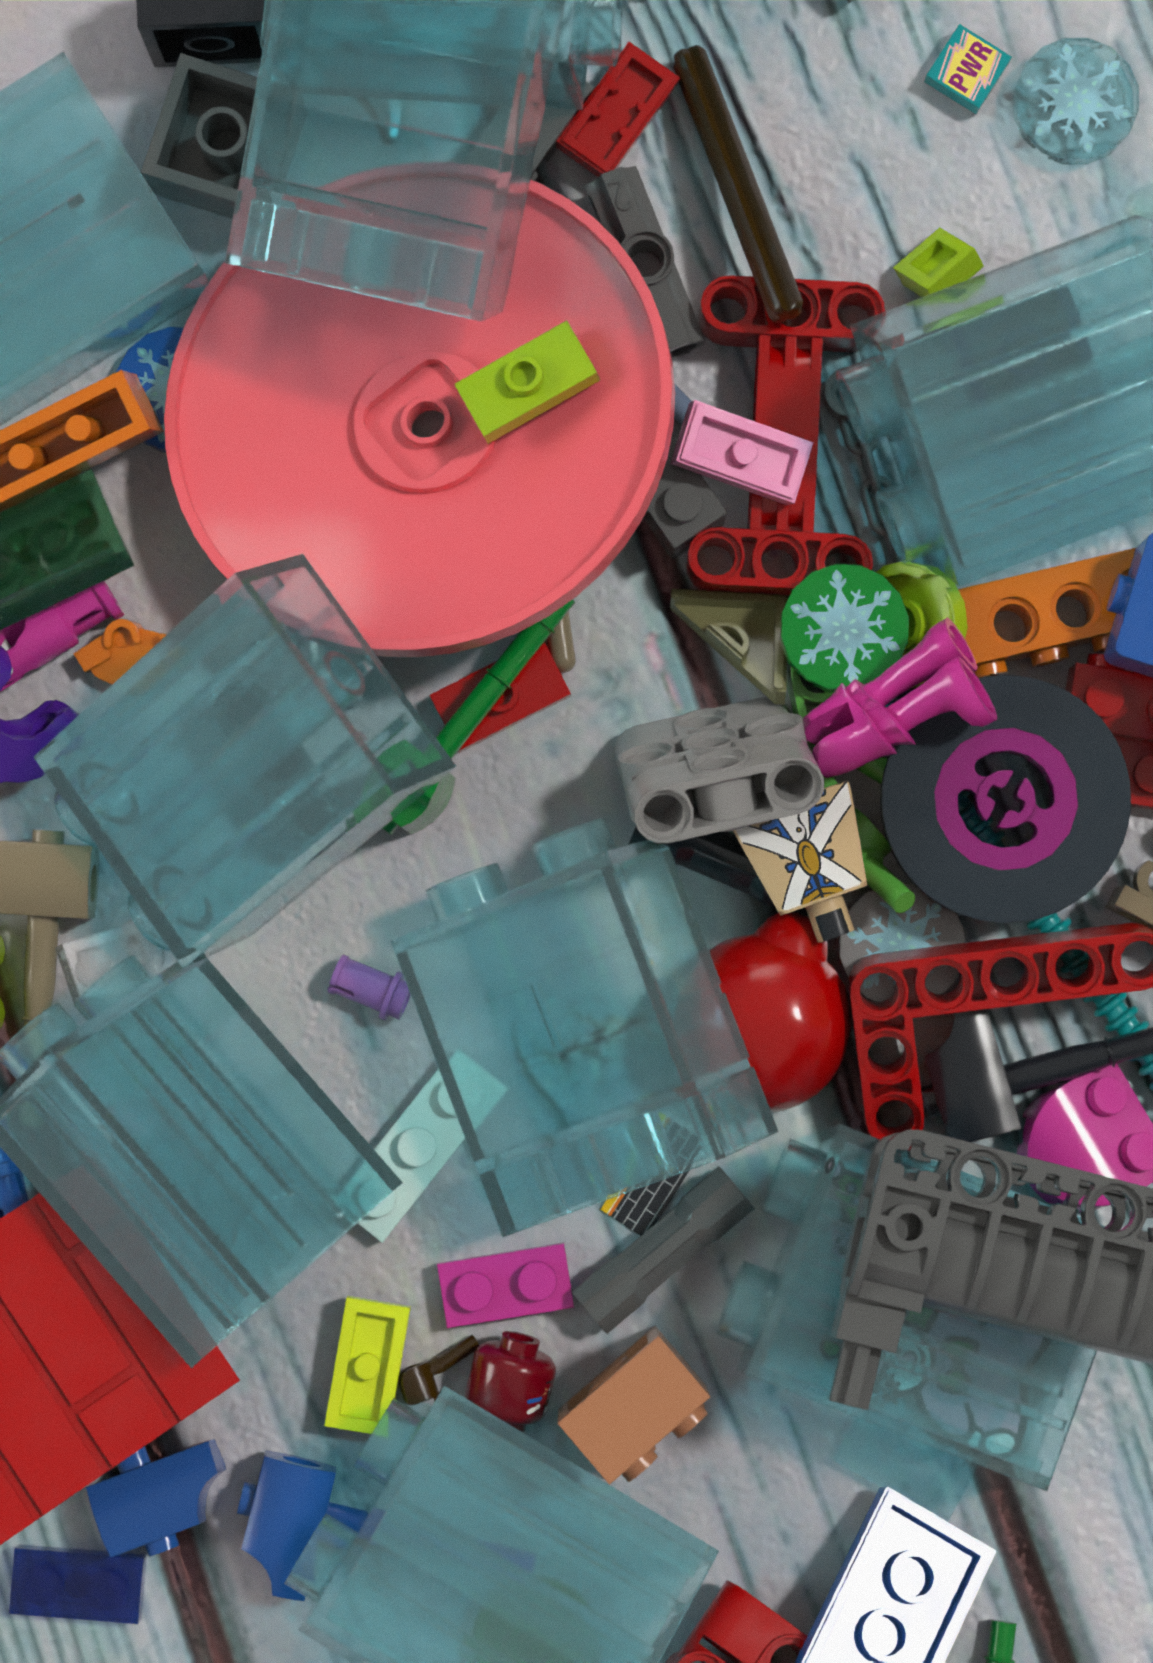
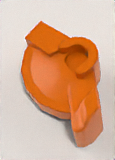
M127 619L112 621L106 627L103 635L73 653L84 672L93 673L95 677L109 684L119 686H136L152 680L166 667L169 659L182 663H191L193 659L191 650L183 638L146 630L141 624Z

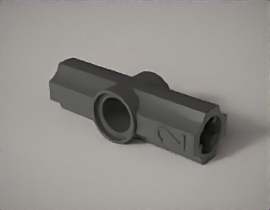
M637 166L619 167L601 174L597 179L585 186L598 222L619 242L630 258L638 253L646 252L653 254L660 260L663 266L661 270L655 275L643 277L651 291L663 322L672 360L689 354L692 350L704 345L705 338L674 263L673 246L667 237L663 235Z

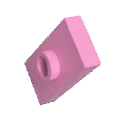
M694 400L688 405L670 464L789 506L795 503L813 442Z

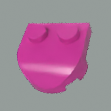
M1115 1064L1114 1068L1111 1065L1085 1076L1065 1081L1053 1090L1040 1094L1024 1111L1022 1117L1026 1118L1023 1130V1142L1017 1147V1154L1146 1187L1153 1183V1123L1118 1064ZM1029 1184L1043 1200L1050 1204L1059 1203L1062 1205L1067 1193L1061 1192V1196H1053L1038 1191L1036 1184ZM1102 1195L1098 1198L1095 1210L1110 1206V1202L1105 1196ZM1084 1196L1079 1200V1203L1077 1205V1210H1079L1080 1213L1081 1203Z

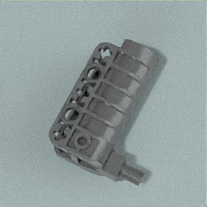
M909 1129L882 1137L873 1146L868 1158L844 1260L840 1284L841 1294L830 1335L843 1341L829 1400L869 1410L882 1350L896 1353L905 1311L921 1313L922 1307L1153 1365V1228H1148L1147 1231L1142 1230L1146 1218H1153V1188L924 1130ZM896 1150H908V1158L914 1161L929 1164L931 1159H934L938 1163L934 1172L917 1171V1173H904V1166L894 1162V1155ZM968 1161L975 1163L983 1175V1185L975 1196L969 1195L963 1189L960 1181L961 1170ZM995 1168H996V1171H997V1174H998V1183H997V1185H996V1188H995V1181H996ZM1026 1183L1036 1184L1038 1191L1053 1196H1061V1192L1067 1193L1062 1205H1050V1207L1039 1205V1201L1034 1197L1022 1194H1014V1198L1007 1196L1012 1185L1022 1186ZM1102 1195L1106 1197L1112 1207V1218L1105 1228H1102L1095 1217V1204ZM1084 1196L1081 1203L1082 1224H1080L1076 1215V1210L1079 1200ZM1125 1199H1127L1131 1206V1218L1128 1224L1121 1229L1125 1221Z

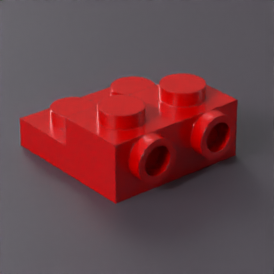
M1088 654L1086 664L1076 662L1068 669L1065 690L1092 708L1104 721L1116 739L1128 770L1131 806L1153 810V678L1136 672L1125 671L1123 668L1111 665L1106 662L1104 654Z

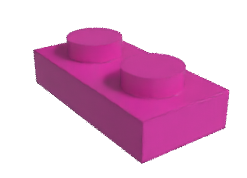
M564 1242L437 1263L447 1328L574 1308Z

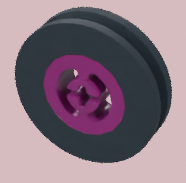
M1011 675L979 678L995 707L997 713L996 721L984 727L972 726L956 712H946L934 716L908 731L916 744L894 745L897 754L888 756L881 782V820L885 837L898 865L909 880L931 900L957 914L977 920L998 923L1026 922L1057 913L1072 905L1094 888L1108 872L1122 847L1128 829L1131 812L1130 779L1123 754L1112 732L1093 709L1078 697L1056 685L1035 678ZM1010 753L1027 759L1040 770L1049 787L1050 804L1046 809H1042L1036 804L1035 790L1026 777L1021 779L1013 793V798L1021 803L1017 812L1013 810L1005 811L999 818L995 826L997 829L1013 828L1022 823H1028L1032 827V837L1018 846L1001 848L982 842L967 829L959 814L958 795L961 791H968L973 796L974 809L979 819L983 822L987 821L995 806L994 800L987 796L989 789L999 790L1006 786L1014 772L1012 770H1001L986 777L978 775L975 770V763L988 754Z

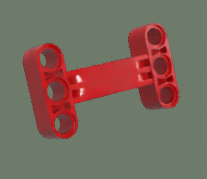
M722 276L710 282L703 291L698 319L705 337L713 343L723 346L756 348L753 421L813 442L794 504L788 506L749 492L747 529L715 527L708 528L696 535L690 543L686 560V571L690 581L698 589L788 595L789 598L792 590L811 572L825 568L826 558L835 553L848 554L855 560L857 565L872 570V553L867 544L858 537L848 534L814 532L822 352H858L870 346L875 340L883 323L885 307L879 292L870 285L848 281L795 279L803 299L802 307L808 319L805 323L796 327L775 323L769 318L753 276ZM720 299H732L742 306L745 315L736 323H723L714 317L711 312V306ZM849 305L861 307L868 314L870 325L862 330L848 329L838 319V310ZM711 546L723 548L732 558V568L723 575L715 576L706 573L698 564L697 556L702 550ZM778 549L785 551L793 558L796 570L793 575L787 578H773L763 569L761 563L762 556L770 550Z

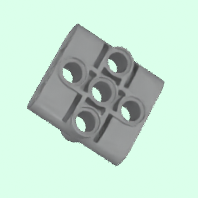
M768 697L751 699L716 708L698 709L680 716L636 725L626 729L618 737L614 746V760L624 788L630 819L635 822L638 831L647 840L656 843H672L716 832L738 830L752 824L800 814L814 807L824 792V778L807 745L803 718L798 714L791 713L786 705L774 704Z

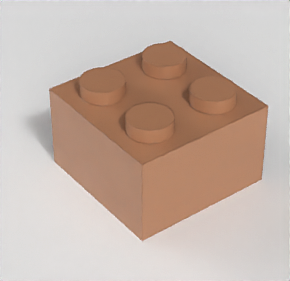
M655 1325L558 1409L557 1424L609 1485L620 1475L627 1482H630L656 1460L658 1456L654 1452L656 1449L655 1445L672 1431L679 1439L703 1420L708 1414L704 1408V1402L710 1398V1394L706 1384Z

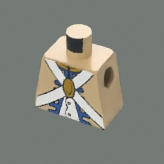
M847 780L824 788L819 802L808 811L733 830L780 916L806 908L818 943L855 930L842 894L867 886L852 791Z

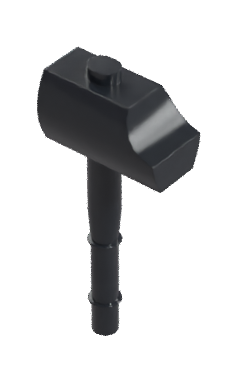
M988 1010L954 1013L953 1028L947 1040L936 1050L925 1055L932 1084L921 1087V1092L928 1116L933 1118L941 1115L947 1137L967 1142H974L1020 1129L1021 1124L1013 1095L1079 1078L1111 1065L1114 1068L1115 1064L1153 1054V1027L1111 1039L1104 1037L1103 1041L1073 1045L1003 1065Z

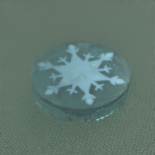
M1063 38L1043 46L1025 63L1013 91V117L1022 138L1033 149L1036 147L1041 153L1048 155V159L1063 165L1089 164L1109 156L1129 135L1139 111V85L1129 63L1111 46L1090 38Z

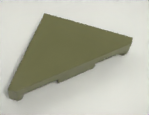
M671 589L670 610L774 704L785 705L787 658L780 642L781 613L788 601V595Z

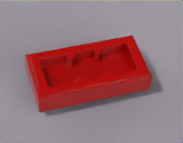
M628 42L557 140L556 148L597 177L617 169L676 88L680 77L634 44Z
M545 642L510 684L511 689H506L486 717L462 745L458 753L571 697V692ZM495 662L429 695L444 725H446L487 674L486 669H491Z

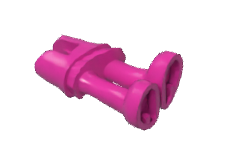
M947 617L932 626L913 650L872 681L863 684L854 679L847 687L841 683L827 700L803 718L806 739L816 744L812 755L825 778L842 775L878 758L897 754L894 745L916 744L908 731L934 716L946 712H956L970 725L980 727L989 725L997 720L995 707L984 686L974 673L977 671V664L971 649L952 620ZM923 681H926L919 687H917L916 689H914L913 691L899 699L898 701L894 702L893 704L885 708V706L888 703H890L903 692L909 690L910 688L918 685Z

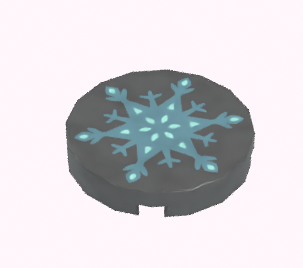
M903 883L915 894L913 906L903 913L894 911L875 891L870 890L866 892L848 909L855 930L838 937V959L848 981L854 964L863 957L872 954L965 943V932L957 913L931 900L913 883ZM950 965L936 966L929 971L925 979V986L935 994H943L956 981L959 971ZM874 973L864 979L860 986V993L872 1002L885 1001L893 995L896 989V981L885 973Z

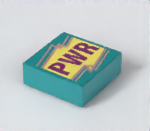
M959 24L927 73L924 83L977 115L1009 65L1012 56Z

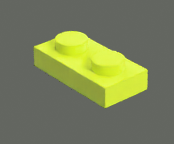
M354 1296L346 1297L324 1426L384 1437L389 1436L411 1306Z

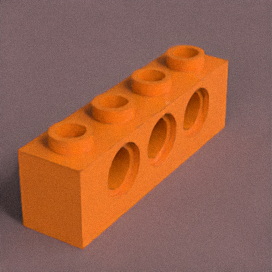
M1136 548L958 589L966 608L968 628L965 640L975 658L977 671L974 673L978 679L1008 673L1007 662L1028 657L1031 659L1032 667L1060 662L1070 658L1068 648L1092 643L1094 653L1105 651L1116 613L1107 611L1110 593L1118 574L1128 576ZM1072 597L1083 604L1086 611V621L1083 626L1070 627L1059 619L1056 612V604L1059 598ZM1010 611L1022 619L1025 626V634L1021 641L1009 642L997 634L994 628V618L997 613Z

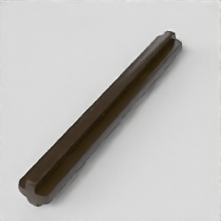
M694 45L688 49H680L674 54L675 62L673 69L675 74L680 77L679 85L767 314L775 323L794 319L802 312L803 299L707 52L700 45Z

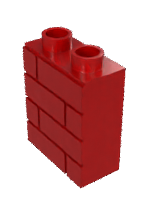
M93 1158L0 1218V1545L240 1381Z

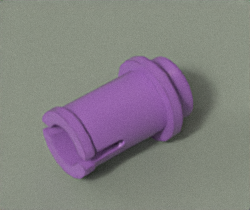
M343 954L334 969L327 991L332 995L337 994L379 1011V1019L387 1020L388 1016L400 1020L411 997L414 984L404 981V973L398 971L395 976L350 959L349 956Z

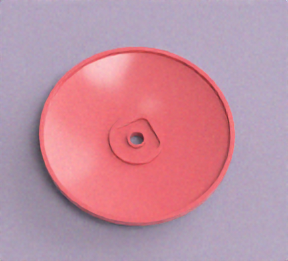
M431 161L382 166L352 174L324 185L290 203L266 220L241 242L209 281L184 326L174 353L167 383L164 427L165 449L171 481L181 511L194 537L211 562L242 596L264 614L285 627L322 644L355 653L383 657H426L456 653L488 645L519 633L547 618L586 589L604 572L625 547L641 523L657 491L668 458L675 410L673 362L663 322L651 291L637 266L619 242L593 216L570 199L541 183L512 172L484 165L451 161ZM567 320L597 371L600 381L487 444L454 384ZM433 410L444 415L443 426L435 435L418 437L412 433L414 420L425 411Z

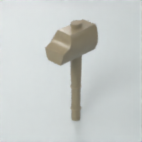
M33 830L32 842L0 841V914L28 915L23 982L25 1017L21 1018L24 1020L21 1085L17 1088V1090H20L18 1126L44 1127L45 1095L49 1091L46 1088L49 1029L50 1021H53L50 1016L56 982L59 917L90 919L95 918L99 881V846L64 844L65 831Z

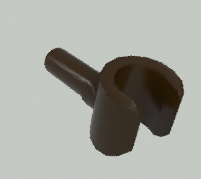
M470 1335L440 1356H435L429 1361L410 1365L403 1369L398 1382L405 1403L416 1405L439 1396L434 1375L445 1372L474 1353L476 1348L480 1346L475 1337Z

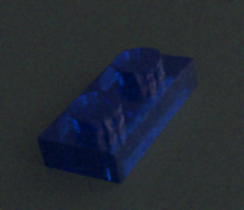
M19 1544L14 1549L9 1614L138 1624L142 1619L147 1554L122 1553L110 1558L107 1551Z

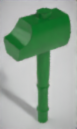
M571 600L547 618L518 633L491 669H486L487 674L425 751L407 738L387 749L379 757L371 776L366 800L378 809L371 818L373 822L390 835L393 834L398 826L410 834H414L426 828L440 816L450 801L456 778L445 767L506 689H511L510 684L551 633L555 634L554 629L575 604L574 600Z

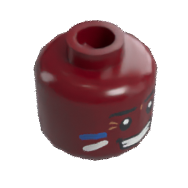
M505 1331L502 1333L501 1340L487 1341L476 1348L465 1389V1399L468 1406L477 1412L475 1418L481 1425L506 1433H522L526 1430L527 1425L535 1424L545 1416L556 1375V1366L551 1357L538 1350L540 1341L537 1338L520 1332Z

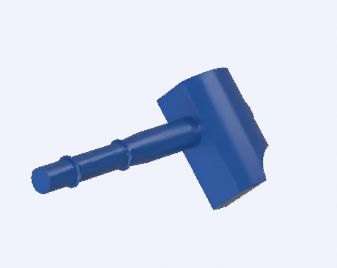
M215 1439L152 1463L144 1446L117 1465L120 1475L86 1487L99 1533L110 1558L145 1545L149 1557L179 1546L175 1533L206 1521L205 1508L208 1491L216 1477L226 1470L223 1457Z
M265 1450L257 1485L244 1482L236 1514L248 1516L249 1518L241 1550L252 1555L266 1569L271 1580L272 1596L305 1601L321 1534L388 1550L422 1554V1558L425 1555L491 1570V1574L496 1571L529 1579L531 1576L535 1558L534 1553L500 1546V1542L495 1545L432 1530L431 1526L425 1528L399 1518L329 1502L336 1476V1466L295 1455Z

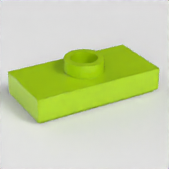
M566 320L454 385L487 444L599 382L600 378Z

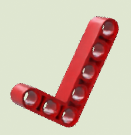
M1124 923L877 953L860 959L854 964L849 974L848 988L863 1109L869 1134L878 1142L882 1137L893 1133H900L909 1129L923 1130L924 1109L912 1018L1142 991L1153 988V958L1149 965L1138 971H1129L1122 968L1121 955L1129 944L1136 941H1146L1152 944L1153 947V930L1141 923ZM1081 949L1087 952L1089 963L1082 975L1073 979H1066L1056 974V962L1065 951ZM1015 957L1025 965L1022 978L1016 984L1008 987L993 983L990 980V972L993 965L1002 958ZM950 965L960 972V981L953 991L946 994H935L927 989L925 979L929 971L936 966ZM885 973L891 976L896 981V989L893 995L881 1002H872L866 999L860 993V986L869 975ZM884 1036L894 1037L904 1045L901 1057L896 1062L888 1065L878 1064L868 1056L871 1044ZM900 1100L908 1104L911 1108L909 1119L897 1127H887L881 1124L876 1118V1113L885 1102Z

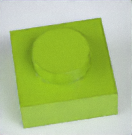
M939 227L896 264L893 269L903 286L938 307L948 297L956 294L984 265L975 248Z

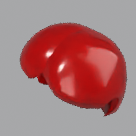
M796 911L781 916L777 913L769 917L753 934L730 938L711 948L695 962L685 975L670 1008L668 1038L671 1051L680 1070L694 1084L710 1092L725 1095L733 1105L748 1113L761 1114L785 1111L811 1099L834 1077L847 1051L852 1028L851 1008L847 989L834 967L827 962V941L817 942L807 915Z

